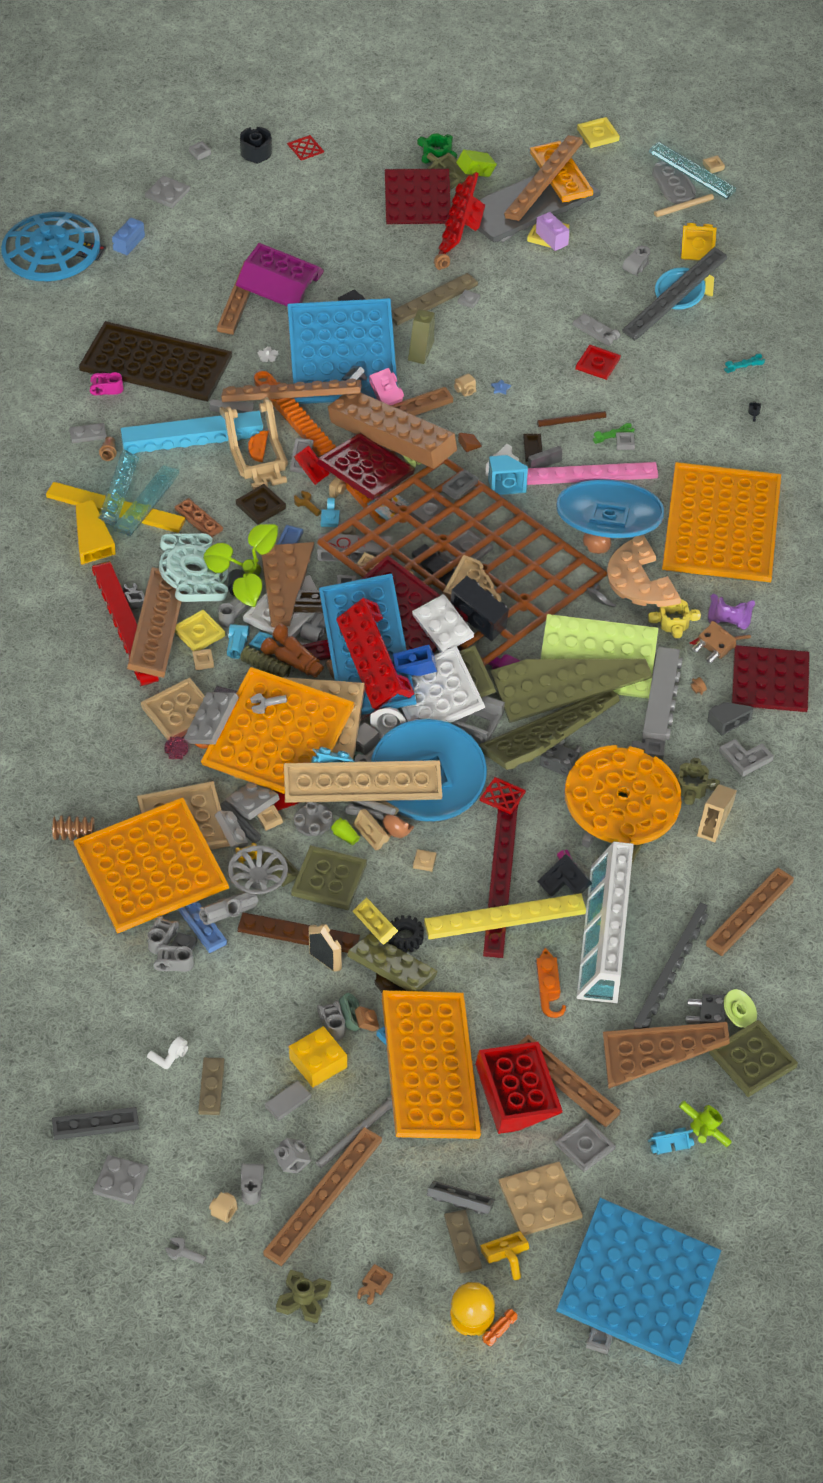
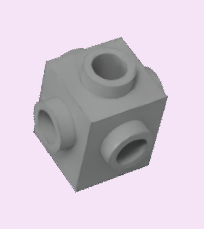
M286 1138L273 1151L283 1172L299 1173L311 1162L306 1146L301 1140Z

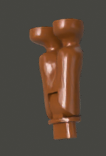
M279 624L274 629L273 638L275 640L269 637L261 645V652L266 655L275 654L278 660L293 666L307 676L311 675L316 678L324 669L319 659L309 652L295 637H288V628L284 624ZM276 641H277L278 643L284 645V646H283V647H280V646L276 643Z

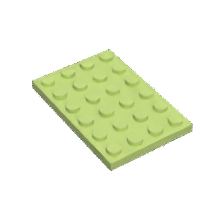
M547 614L541 659H646L653 674L658 628ZM652 678L613 691L618 695L649 699Z

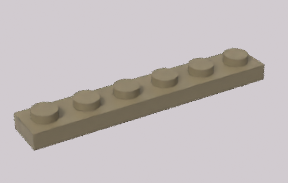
M466 273L392 310V321L398 326L414 318L418 309L428 311L462 294L464 290H470L478 286V281L469 273Z

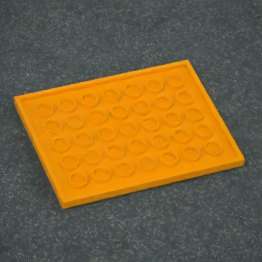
M675 462L662 570L771 583L781 474Z

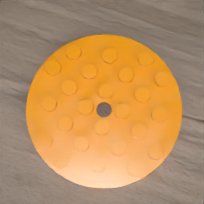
M611 745L587 752L575 762V765L568 773L565 784V801L574 820L591 835L609 843L622 842L639 845L661 837L676 822L682 804L681 788L673 771L658 757L655 756L653 758L644 753V750L631 746L619 748L617 745ZM618 793H626L628 797L618 796Z

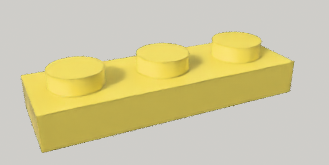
M367 897L353 910V913L383 945L398 932Z

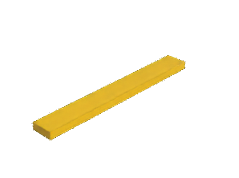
M53 482L46 493L47 498L72 505L93 500L99 512L176 533L180 532L185 523V517L57 482Z

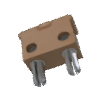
M711 621L710 625L699 635V642L692 650L697 653L704 646L712 652L706 658V661L711 664L717 657L723 658L736 647V638L716 622Z

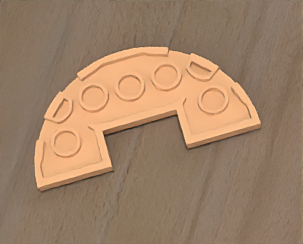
M644 535L634 537L614 552L608 563L607 574L609 584L622 599H630L633 604L641 606L657 604V607H664L681 603V598L668 576L650 581L642 565L656 561V555Z

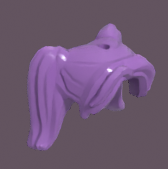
M714 593L710 596L709 622L714 621L717 624L729 622L743 630L748 628L751 622L752 610L755 606L754 600H750L747 603L742 602L733 607L726 605L723 597L718 598Z

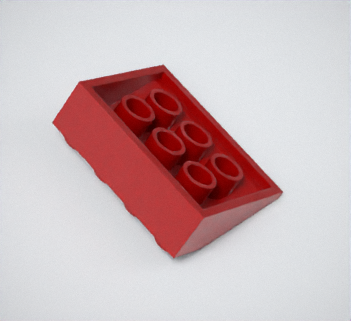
M539 1041L479 1050L475 1066L498 1134L519 1131L562 1113L563 1110Z

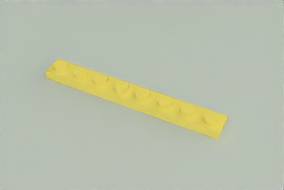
M579 893L425 918L424 924L428 939H435L586 914V907L582 894Z

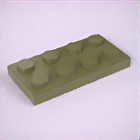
M371 933L349 949L347 955L349 958L407 991H420L437 975V970L401 951L394 945L387 942L383 945Z

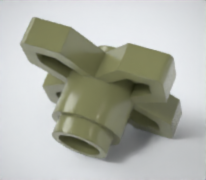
M290 1270L286 1279V1286L291 1292L279 1296L276 1311L289 1315L300 1308L306 1321L318 1323L322 1314V1308L317 1301L328 1297L331 1290V1281L319 1278L312 1282L304 1278L303 1273Z

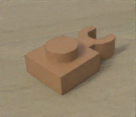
M374 1264L362 1280V1285L365 1287L359 1289L358 1299L360 1300L363 1295L367 1294L369 1295L367 1304L371 1305L374 1302V1294L382 1295L392 1281L393 1274Z

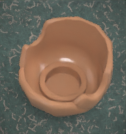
M588 533L584 534V546H587L590 552L600 554L610 549L611 538Z
M386 814L383 818V825L387 833L396 838H404L414 828V826L395 815Z

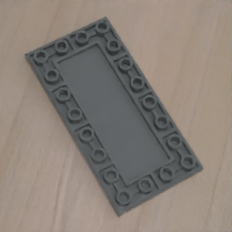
M532 176L479 199L485 204V209L480 227L477 230L492 242H499L503 238L513 236L515 233L535 225L537 217L551 212L556 216L560 213H565L569 209L579 207L587 201L594 200V198L601 196L599 189L589 183L593 189L592 196L562 203L551 184H549L520 221L506 219L505 211L534 177Z

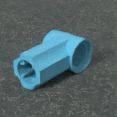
M230 624L227 656L240 658L241 652L245 648V643L248 642L247 636H249L250 631L248 625Z

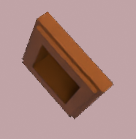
M458 434V442L466 452L482 447L474 434Z

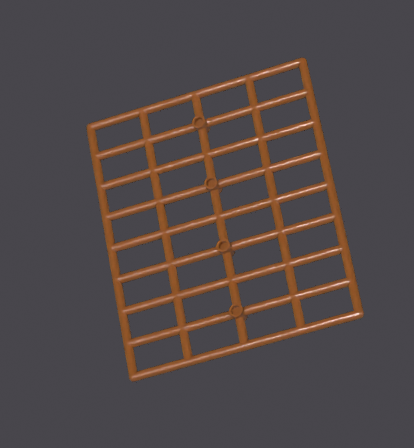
M447 458L434 469L426 466L318 539L317 543L362 578L368 573L367 571L370 568H373L387 555H393L405 564L403 566L405 569H412L425 579L423 582L426 585L430 586L433 584L442 592L445 590L446 585L438 579L457 567L463 555L471 557L492 541L505 549V553L488 565L482 563L483 570L490 577L494 586L497 587L494 589L497 594L499 593L500 595L504 592L517 602L509 608L508 618L519 610H529L538 618L515 635L504 629L500 635L506 638L507 641L484 658L481 657L484 666H486L544 623L547 614H556L587 591V588H591L595 583L606 577L607 571L480 480L475 485L476 488L456 502H450L439 493L442 492V487L445 483L464 469ZM442 464L456 472L455 475L434 489L420 480ZM412 484H415L427 493L408 507L405 505L398 507L390 501V499ZM481 492H484L496 501L474 517H471L459 508ZM432 498L446 507L424 524L409 515ZM381 505H385L396 513L395 516L373 531L359 522V520ZM501 506H504L516 515L493 532L480 523L481 520ZM452 512L466 521V523L449 535L440 534L438 536L429 529ZM522 520L536 529L514 546L499 537ZM397 522H408L416 528L393 545L378 536ZM352 525L365 534L364 537L342 552L328 543V541ZM471 527L476 528L486 536L464 553L449 544ZM422 533L436 543L413 560L399 551L400 548ZM542 534L556 544L534 561L520 552L521 549ZM371 540L385 549L361 567L347 557ZM562 549L576 558L575 561L554 576L540 566ZM437 551H448L456 557L432 575L418 565ZM511 556L516 557L527 565L504 583L489 573ZM581 564H585L597 573L576 590L571 589L560 581ZM533 570L547 580L529 594L522 593L519 595L510 588ZM555 585L568 596L545 613L530 603L551 586ZM477 631L473 638L460 644L457 648L460 651L465 650L484 635Z

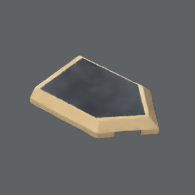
M321 924L320 926L310 925L309 954L334 972L342 970L341 945L337 940H333L327 924Z

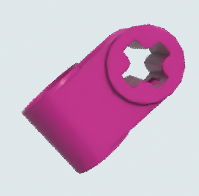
M95 373L91 376L90 381L92 385L90 386V393L92 395H115L122 393L124 390L120 373Z

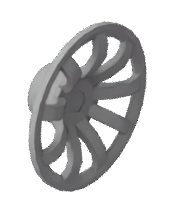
M266 846L244 848L231 858L228 865V875L232 884L241 891L251 894H264L277 889L285 881L288 873L287 862L282 854ZM257 851L256 864L253 863L248 852ZM263 851L272 854L265 861L264 865H262ZM243 856L249 868L242 863L236 862L237 859ZM278 858L282 865H275L269 868L274 859ZM233 867L239 868L245 873L233 875ZM277 870H283L281 878L271 874ZM246 878L248 881L244 887L237 880ZM268 880L276 882L273 886L266 887Z

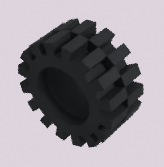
M401 915V919L397 916L390 923L398 932L388 940V943L400 950L403 949L405 953H407L408 949L410 952H414V948L416 950L419 949V945H422L424 940V927L421 921L417 922L418 919L416 917L412 920L410 915H408V918ZM402 930H409L413 933V936L402 938L398 936V933Z

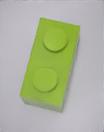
M463 149L456 162L465 174L473 175L477 172L479 173L478 176L490 177L497 165L488 153Z

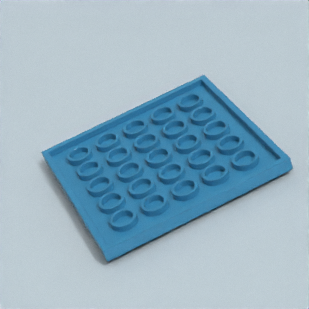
M390 298L293 303L287 305L293 384L297 382L312 383L313 381H344L342 378L352 366H361L365 370L364 374L367 377L365 381L361 380V393L377 399L369 382L370 375L389 368L390 372H394L397 378ZM342 395L296 397L294 399L299 404L334 402Z
M600 1198L556 1311L681 1365L721 1250Z

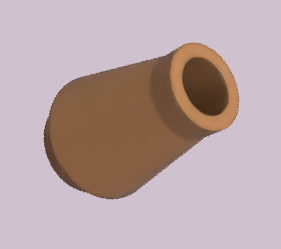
M106 437L99 450V455L103 460L111 461L117 454L115 439L113 437Z

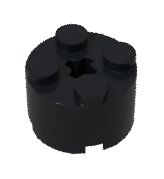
M249 127L243 130L240 134V155L245 160L256 164L270 158L272 155L270 131L263 127H256V129Z

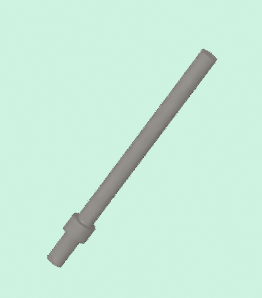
M392 1094L387 1097V1101L317 1160L315 1162L319 1168L324 1167L353 1142L364 1127L368 1129L393 1107Z

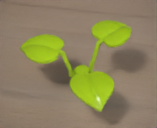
M261 524L255 526L250 531L248 543L253 547L254 559H247L244 563L231 558L233 548L225 543L214 544L204 553L203 559L207 567L215 573L226 571L230 566V561L243 568L246 573L243 574V578H238L234 581L233 592L238 600L248 606H256L263 586L261 578L258 577L261 573V566L257 563L259 559H257L256 551L261 555L271 551L277 539L278 526L275 524Z

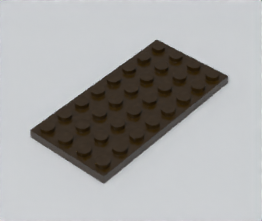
M105 321L82 359L79 371L91 374L117 372L121 374L122 381L208 402L232 358V351Z

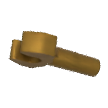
M301 491V496L304 499H299L294 495V503L297 507L305 506L316 516L321 514L322 511L310 502L311 494L309 492Z

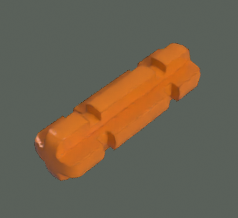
M508 1309L504 1313V1317L501 1316L490 1328V1331L483 1335V1342L488 1346H492L496 1342V1338H499L510 1327V1323L513 1324L517 1320V1313L512 1309Z

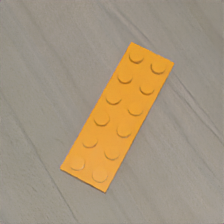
M561 141L530 148V154L540 169L559 147ZM572 158L569 159L550 183L562 203L593 195L592 187Z

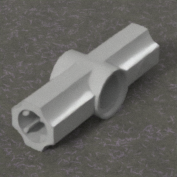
M243 892L229 898H221L215 903L201 907L199 917L205 925L227 917H236L241 912L257 907V895Z

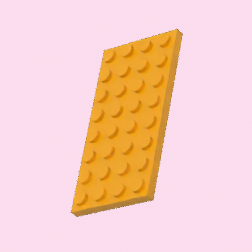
M383 990L382 1005L396 1137L479 1139L481 1131L464 993Z

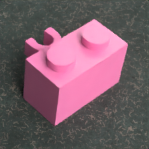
M387 368L370 375L369 382L377 400L388 405L402 402L404 394L402 389L396 385L397 378L394 372L391 373L390 369Z

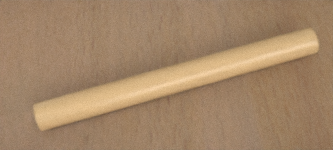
M708 194L654 211V215L660 217L711 201L714 199L713 194Z

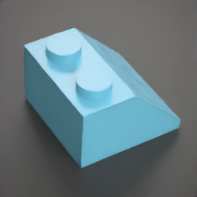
M508 455L489 456V487L499 495L526 493L528 467Z

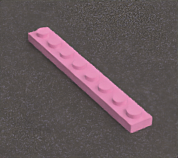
M656 462L528 468L527 485L576 483L601 479L658 478Z

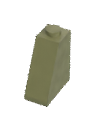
M418 309L413 320L408 361L425 364L434 343V312Z

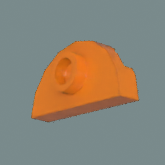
M260 431V433L252 436L248 442V452L255 461L263 463L269 431Z

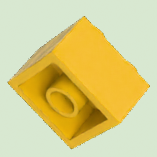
M324 1026L289 1046V1059L312 1088L347 1068V1054Z

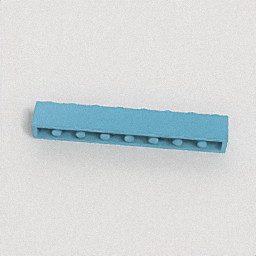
M260 411L237 413L238 418H234L237 441L251 438L260 433V431H263ZM221 415L121 428L124 454L152 452L161 449L169 450L176 447L186 448L192 445H206L208 443L228 441L225 419Z

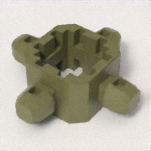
M692 758L690 763L680 765L679 774L673 772L679 782L681 796H684V802L689 805L695 802V798L700 799L704 797L706 788L714 791L718 784H720L718 779H708L709 769L705 765H701L699 758ZM690 775L691 778L700 777V780L703 781L698 786H695L693 783L687 785L683 778Z

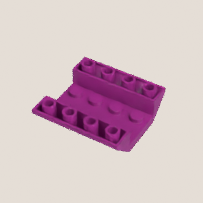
M258 243L245 260L236 286L287 306L288 304L302 303L305 290L312 280L315 282L319 280L324 270L319 266Z

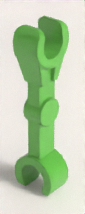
M626 423L619 429H612L605 433L596 431L593 441L597 444L603 442L604 439L615 438L616 433H634L635 429H627L631 428L632 424Z

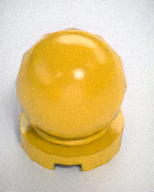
M467 1282L459 1286L453 1294L450 1311L451 1323L461 1334L480 1336L486 1333L493 1325L495 1301L489 1288L479 1282Z

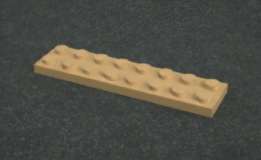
M440 760L284 763L285 803L442 799Z

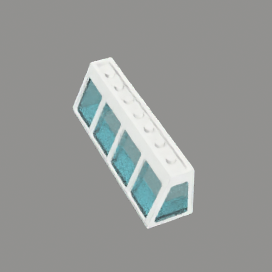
M613 842L591 865L590 881L592 884L588 889L577 999L618 1003L634 844Z

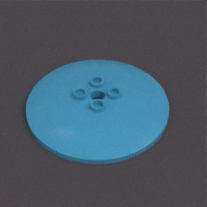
M588 480L573 484L559 494L556 503L559 516L567 524L582 532L608 538H628L649 533L656 529L664 518V506L657 496L640 486L617 480Z
M414 720L393 728L378 742L371 758V762L440 760L442 799L387 801L399 809V814L414 820L442 821L462 814L478 800L486 782V760L478 743L461 728L440 720Z

